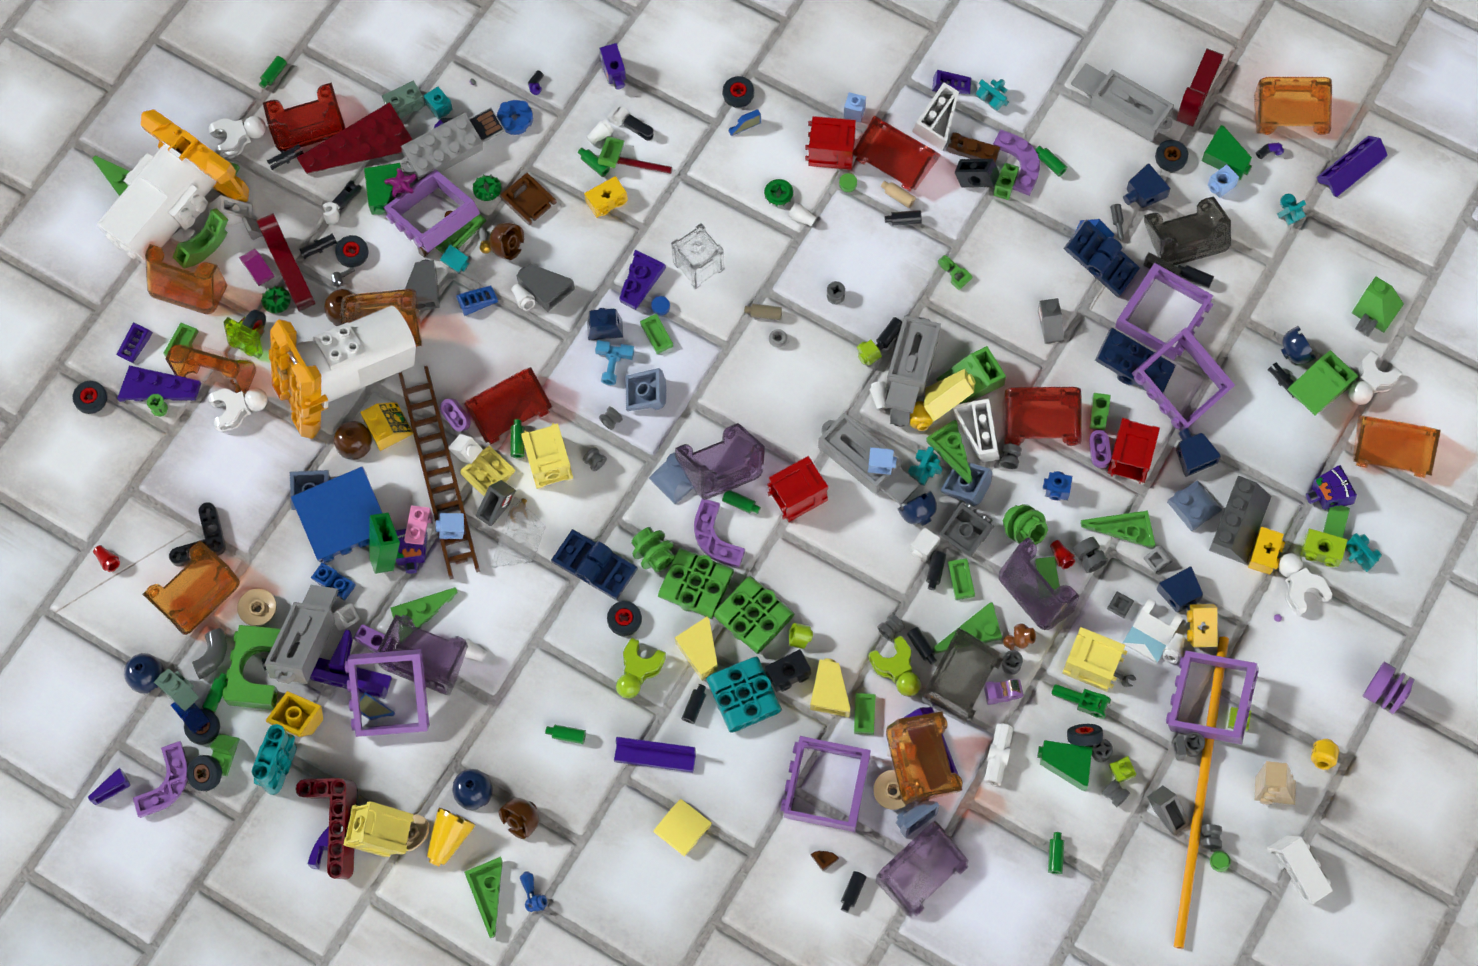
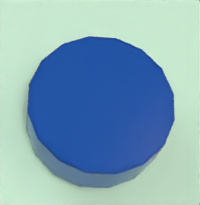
M663 296L656 297L651 304L652 311L659 316L666 315L670 310L669 300Z

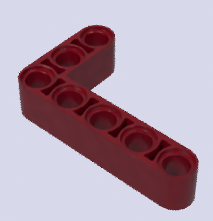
M1206 49L1190 87L1186 88L1176 121L1194 127L1224 54Z
M274 213L256 220L298 311L300 312L315 305L313 296L291 253Z
M341 778L300 780L296 785V793L299 797L311 799L330 798L327 873L333 879H349L354 871V848L344 846L343 844L347 835L351 807L356 805V784L352 780Z

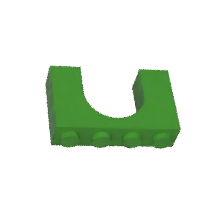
M239 625L238 631H235L234 634L235 648L232 649L230 654L231 668H228L226 675L228 683L227 687L223 689V699L229 706L273 710L276 707L279 692L277 688L273 685L254 684L246 681L243 670L251 656L260 652L271 651L281 629Z

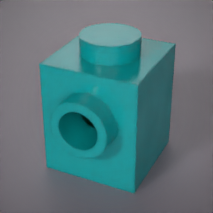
M439 86L424 95L426 106L437 119L447 116L453 110L450 99Z
M449 245L440 258L442 263L457 273L464 272L470 264L468 262L469 257L452 245Z

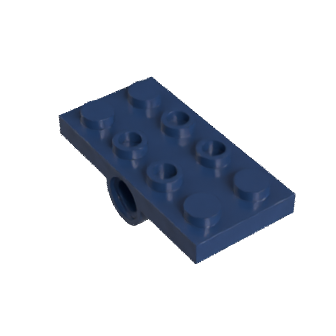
M1088 220L1082 222L1063 248L1116 297L1121 296L1140 269L1136 263L1121 251L1123 246L1119 241L1112 237H1106Z
M1111 328L1095 361L1118 374L1117 378L1120 382L1126 385L1135 384L1145 390L1142 385H1139L1134 380L1132 372L1155 352L1118 330ZM1160 356L1144 372L1160 391L1164 393L1176 365Z
M574 529L570 531L551 559V562L616 601L638 570L637 566L614 554L605 544L599 541L594 542Z

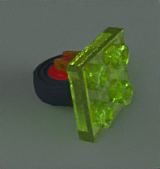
M254 309L239 322L227 317L223 323L228 344L233 348L244 351L248 356H254L259 359L263 354L260 338L265 332L266 315Z

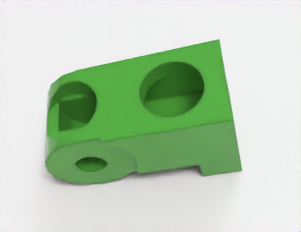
M1008 163L1004 164L996 182L993 196L1006 200L1010 199L1019 171L1018 166Z
M1093 393L1089 429L1105 431L1111 395Z

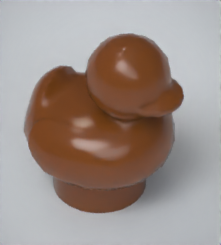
M1017 624L1014 626V636L1007 635L1004 637L1003 644L1010 650H1014L1015 646L1024 649L1029 644L1035 642L1034 628H1028L1025 624Z

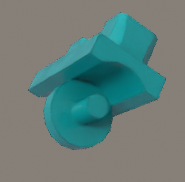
M981 79L976 96L982 101H985L989 94L993 96L989 106L995 111L999 110L1003 105L1007 106L1009 103L1007 97L1000 93L1001 91L1005 94L1008 90L1004 87L1005 81L1000 79L997 82L993 79L991 81V84L994 86L993 88Z
M1289 193L1281 197L1280 205L1284 210L1277 213L1279 219L1284 217L1287 224L1291 225L1306 217L1302 208L1306 205V202L1302 200L1296 204L1295 196Z
M928 446L927 450L918 449L916 460L921 463L919 466L911 465L908 473L923 486H925L929 477L933 478L934 474H941L943 470L939 466L941 461L938 459V455L934 453V448Z
M1356 533L1346 544V548L1351 554L1348 561L1351 563L1356 560L1367 572L1379 561L1382 554L1378 549L1371 551L1367 546L1370 543L1369 538L1365 534L1359 536Z

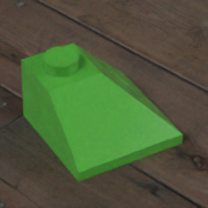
M1375 276L1355 306L1352 314L1361 319L1366 313L1370 319L1378 321L1375 328L1384 333L1404 303L1392 285Z

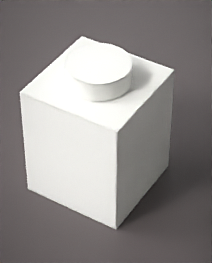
M459 434L448 448L460 461L470 464L483 450L472 437Z
M924 527L911 544L910 552L912 556L917 560L922 559L926 562L938 547L940 537Z

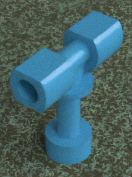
M597 340L595 353L605 355L606 359L609 360L607 372L602 373L601 382L603 384H616L617 375L614 374L616 362L620 361L621 358L633 360L634 346L621 344V347L611 346L610 342Z

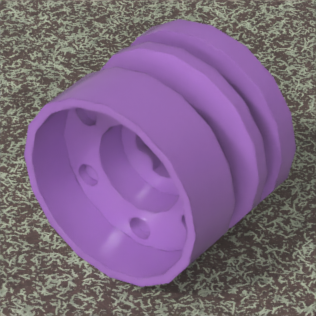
M1384 661L1365 690L1363 697L1373 703L1382 697L1384 700L1381 708L1385 709L1390 702L1392 705L1388 712L1394 714L1396 710L1402 707L1410 695L1415 679L1409 677L1406 683H1403L1405 673H1401L1397 679L1394 678L1396 668Z

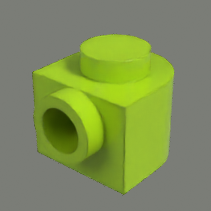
M872 340L864 341L857 346L859 351L858 358L864 365L870 366L882 358L880 350Z
M798 623L792 624L789 629V646L805 649L808 642L812 641L813 631L810 626Z

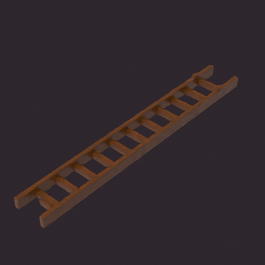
M424 366L428 381L425 384L406 388L402 372L398 374L435 523L436 520H439L438 511L459 506L461 513L464 514L466 534L463 535V539H440L448 575L451 580L454 577L450 563L460 564L468 562V558H473L476 573L480 572L448 449L428 366ZM430 389L431 400L410 405L408 394ZM434 405L436 416L414 421L412 411ZM438 422L440 433L421 438L418 437L416 427ZM442 438L444 450L423 455L420 444ZM447 456L449 466L427 472L425 461ZM451 472L453 483L431 489L429 477ZM455 489L458 500L435 505L433 494ZM468 540L470 552L448 557L446 546Z

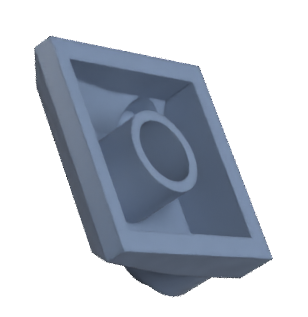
M660 368L626 375L627 411L647 408L659 410L666 404V379Z
M678 452L670 454L666 462L649 477L674 504L679 502L703 481V477L698 470Z
M968 463L972 476L970 484L952 469L941 489V493L963 500L966 504L969 503L972 506L978 505L991 485V469Z
M329 470L289 472L291 496L331 480ZM291 499V510H296Z
M1198 480L1185 489L1177 491L1167 502L1191 532L1222 511V508Z
M921 798L913 804L914 808L908 812L906 810L901 812L897 816L896 824L901 829L902 835L906 838L938 814V802Z

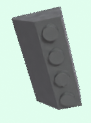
M1241 476L1237 477L1209 551L1246 565L1272 497L1257 482Z

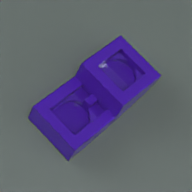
M329 826L320 835L311 851L307 863L311 869L319 870L323 851H328Z

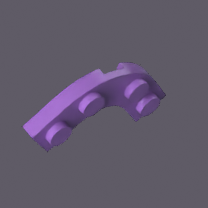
M1000 129L993 145L999 146L1001 151L1016 157L1021 167L1013 190L1030 196L1040 170L1037 152L1025 139Z
M702 498L694 521L695 538L699 547L711 559L722 564L740 568L745 548L728 544L717 537L714 531V523L720 509V503Z
M181 741L161 747L167 772L163 783L153 791L133 798L139 818L169 807L184 791L188 780V762Z

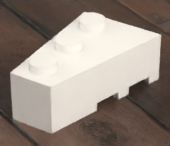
M943 83L917 120L912 131L941 151H943L947 143L959 91Z
M984 399L962 403L952 408L957 421L980 462L1000 460L990 400Z
M1286 835L1267 847L1270 853L1274 851L1281 861L1278 865L1281 869L1286 868L1292 878L1290 882L1306 903L1314 904L1333 891L1330 886V879L1322 873L1319 868L1321 866L1320 862L1315 856H1312L1309 851L1310 845L1304 838Z

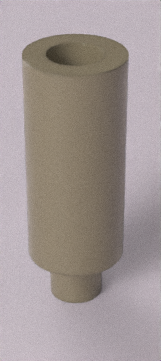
M752 304V307L745 306L744 313L751 314V317L781 320L782 307Z

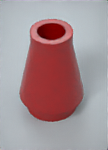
M1055 540L1050 544L1058 567L1068 569L1075 563V556L1060 540Z
M102 545L95 547L93 550L103 570L113 572L119 567V557L105 549Z

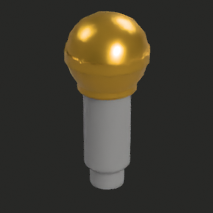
M480 228L481 243L479 249L482 253L488 254L491 248L487 233L484 228Z

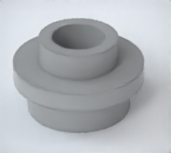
M776 329L770 333L769 342L772 346L779 348L787 343V334L783 330ZM779 337L781 341H776L775 338Z

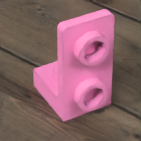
M411 505L404 538L405 543L424 544L427 525L432 523L433 520L430 508Z

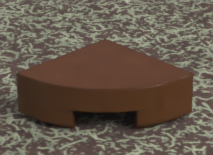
M815 851L810 854L822 871H825L839 860L836 854L828 851Z

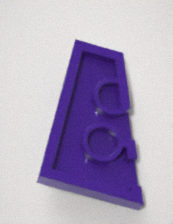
M637 250L634 251L629 274L624 282L619 298L622 304L635 310L666 269L664 263Z

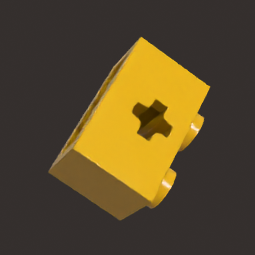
M616 176L584 193L585 201L596 218L608 214L610 210L621 207L628 201L627 192Z
M1261 527L1257 534L1248 568L1271 575L1273 569L1277 570L1280 562L1277 556L1279 552L1282 553L1285 541H1282L1284 534Z
M1214 604L1190 605V610H1187V622H1190V630H1187V641L1193 647H1218L1217 607ZM1201 622H1204L1205 625L1200 629L1198 626L1202 624Z

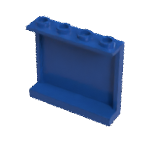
M363 466L291 496L317 560L319 562L323 561V563L334 560V556L338 554L342 556L352 552V548L357 546L362 548L369 545L370 515L383 513Z

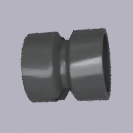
M1089 537L1073 548L1077 558L1082 560L1081 564L1086 573H1092L1108 562L1105 553L1099 550L1100 545L1095 537Z

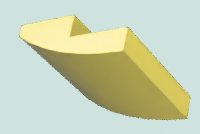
M489 445L481 451L472 464L469 463L462 468L460 474L485 496L490 485L500 480L506 482L514 474L515 469Z
M680 799L660 821L653 832L685 857L697 844L701 836L711 827L712 823Z

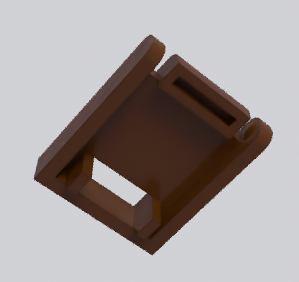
M528 173L524 174L500 194L501 200L529 226L532 224L530 218L536 221L551 208L549 202L552 205L557 203L556 199ZM525 185L527 189L514 198L513 193Z

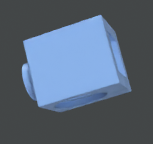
M848 93L844 106V119L856 120V122L862 121L866 108V96Z
M1225 165L1210 176L1208 182L1209 189L1220 198L1236 187L1239 176L1228 165Z
M870 447L868 473L891 475L892 468H896L897 457H893L894 450Z
M440 513V518L436 520L435 526L436 532H439V539H463V513Z

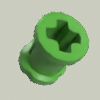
M153 394L147 399V406L151 409L154 416L161 417L167 413L168 405L164 402L161 395Z

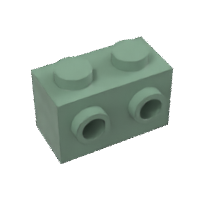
M414 80L382 95L384 105L390 102L400 119L426 106L424 98Z
M168 668L154 682L184 711L199 698L192 690L194 687L192 683L185 679L178 671L173 673Z

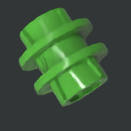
M1028 504L1015 505L1010 508L1002 520L1007 537L1022 546H1036V544L1044 540L1048 531L1044 514Z
M647 527L635 535L631 541V544L635 547L632 553L635 559L643 558L641 561L643 569L652 568L655 572H660L668 567L675 558L671 552L673 543L670 540L663 541L665 533L661 530L654 532L651 527Z

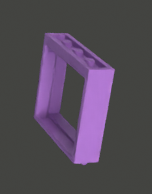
M436 169L411 187L414 193L404 192L384 207L387 212L386 218L390 223H395L400 232L404 231V234L410 241L413 239L418 248L422 247L427 252L431 251L480 214L475 202ZM439 188L460 207L422 234L401 215Z
M1154 263L1117 319L1115 328L1157 351L1165 342L1128 322L1155 279L1202 304L1187 327L1193 336L1195 334L1194 328L1196 326L1200 327L1204 320L1203 314L1205 312L1209 313L1213 306V303H1211L1213 295ZM1178 341L1175 347H1170L1163 355L1174 361L1177 355H1182L1185 348Z
M1186 327L1175 334L1132 372L1134 380L1144 387L1148 397L1155 400L1159 405L1160 411L1171 419L1172 425L1180 431L1188 428L1235 386ZM1177 341L1181 343L1219 388L1216 393L1186 419L1182 417L1144 372L1145 369Z
M422 649L350 654L348 661H345V671L349 673L350 680H347V690L351 692L352 699L349 700V709L353 711L354 719H351L352 731L355 730L356 737L428 731L430 724ZM412 660L419 723L362 727L356 665Z
M1185 651L1184 657L1180 659V675H1177L1175 680L1176 693L1171 696L1170 704L1172 705V710L1168 712L1166 717V724H1168L1170 731L1182 734L1197 732L1204 738L1242 745L1259 672L1257 663ZM1191 662L1246 671L1233 731L1177 721Z
M800 736L799 742H795L793 747V753L796 754L795 761L791 760L789 772L792 773L791 780L786 781L785 792H788L787 799L782 800L780 810L784 811V818L855 832L871 750ZM804 748L861 759L848 822L792 811Z

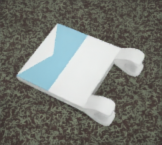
M1149 598L1122 644L1158 663L1163 650L1171 641L1183 617L1177 614L1171 625L1149 614L1154 607L1155 601Z

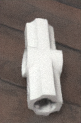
M997 724L984 778V782L988 785L1000 786L1002 783L1014 727L1008 724Z

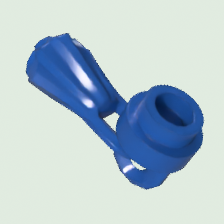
M526 871L520 876V881L528 898L525 902V908L529 912L544 910L548 904L547 898L541 894L534 895V877L532 873Z

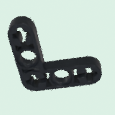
M205 502L198 509L205 539L172 549L169 553V559L173 565L177 567L219 556L225 552L226 545L218 511L212 503ZM208 508L211 510V511H210V517H211L212 519H210V520L208 519L207 515L205 514V513H206V509H208ZM210 525L217 526V530L214 533L207 532ZM214 543H218V544H219L217 550H215V549L213 548V547H214ZM195 548H202L200 555L194 556L192 554ZM178 553L181 554L179 561L176 560Z

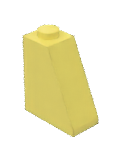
M963 369L925 388L924 408L933 421L943 416L974 393V384L976 382L973 375L968 374L966 369Z
M705 617L675 637V644L701 680L716 673L718 670L710 620L708 617Z
M820 659L810 710L849 717L850 705L840 665L833 659Z

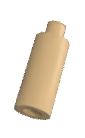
M884 181L881 184V187L885 189V194L902 205L910 208L914 204L916 197L895 183Z

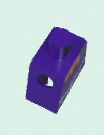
M617 43L600 47V62L608 84H614L616 90L624 88L626 73Z
M1341 465L1317 477L1312 485L1313 491L1306 493V499L1309 504L1319 501L1324 510L1334 506L1352 505L1357 497Z
M406 529L395 530L400 542L396 562L400 566L405 565L406 573H416L417 563H423L426 560L428 533L426 531L424 544L419 545L405 543Z

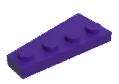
M129 365L117 399L119 402H126V400L143 401L153 394H159L163 399H171L172 401L196 400L202 383L195 379Z

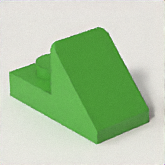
M219 734L210 745V748L213 751L212 757L216 758L220 763L222 775L228 776L240 739Z

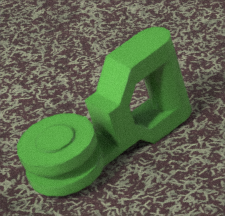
M943 255L938 260V264L945 271L950 270L952 267L954 268L950 272L951 284L958 290L973 278L965 268L961 269L946 255ZM961 273L964 277L957 281L955 275Z

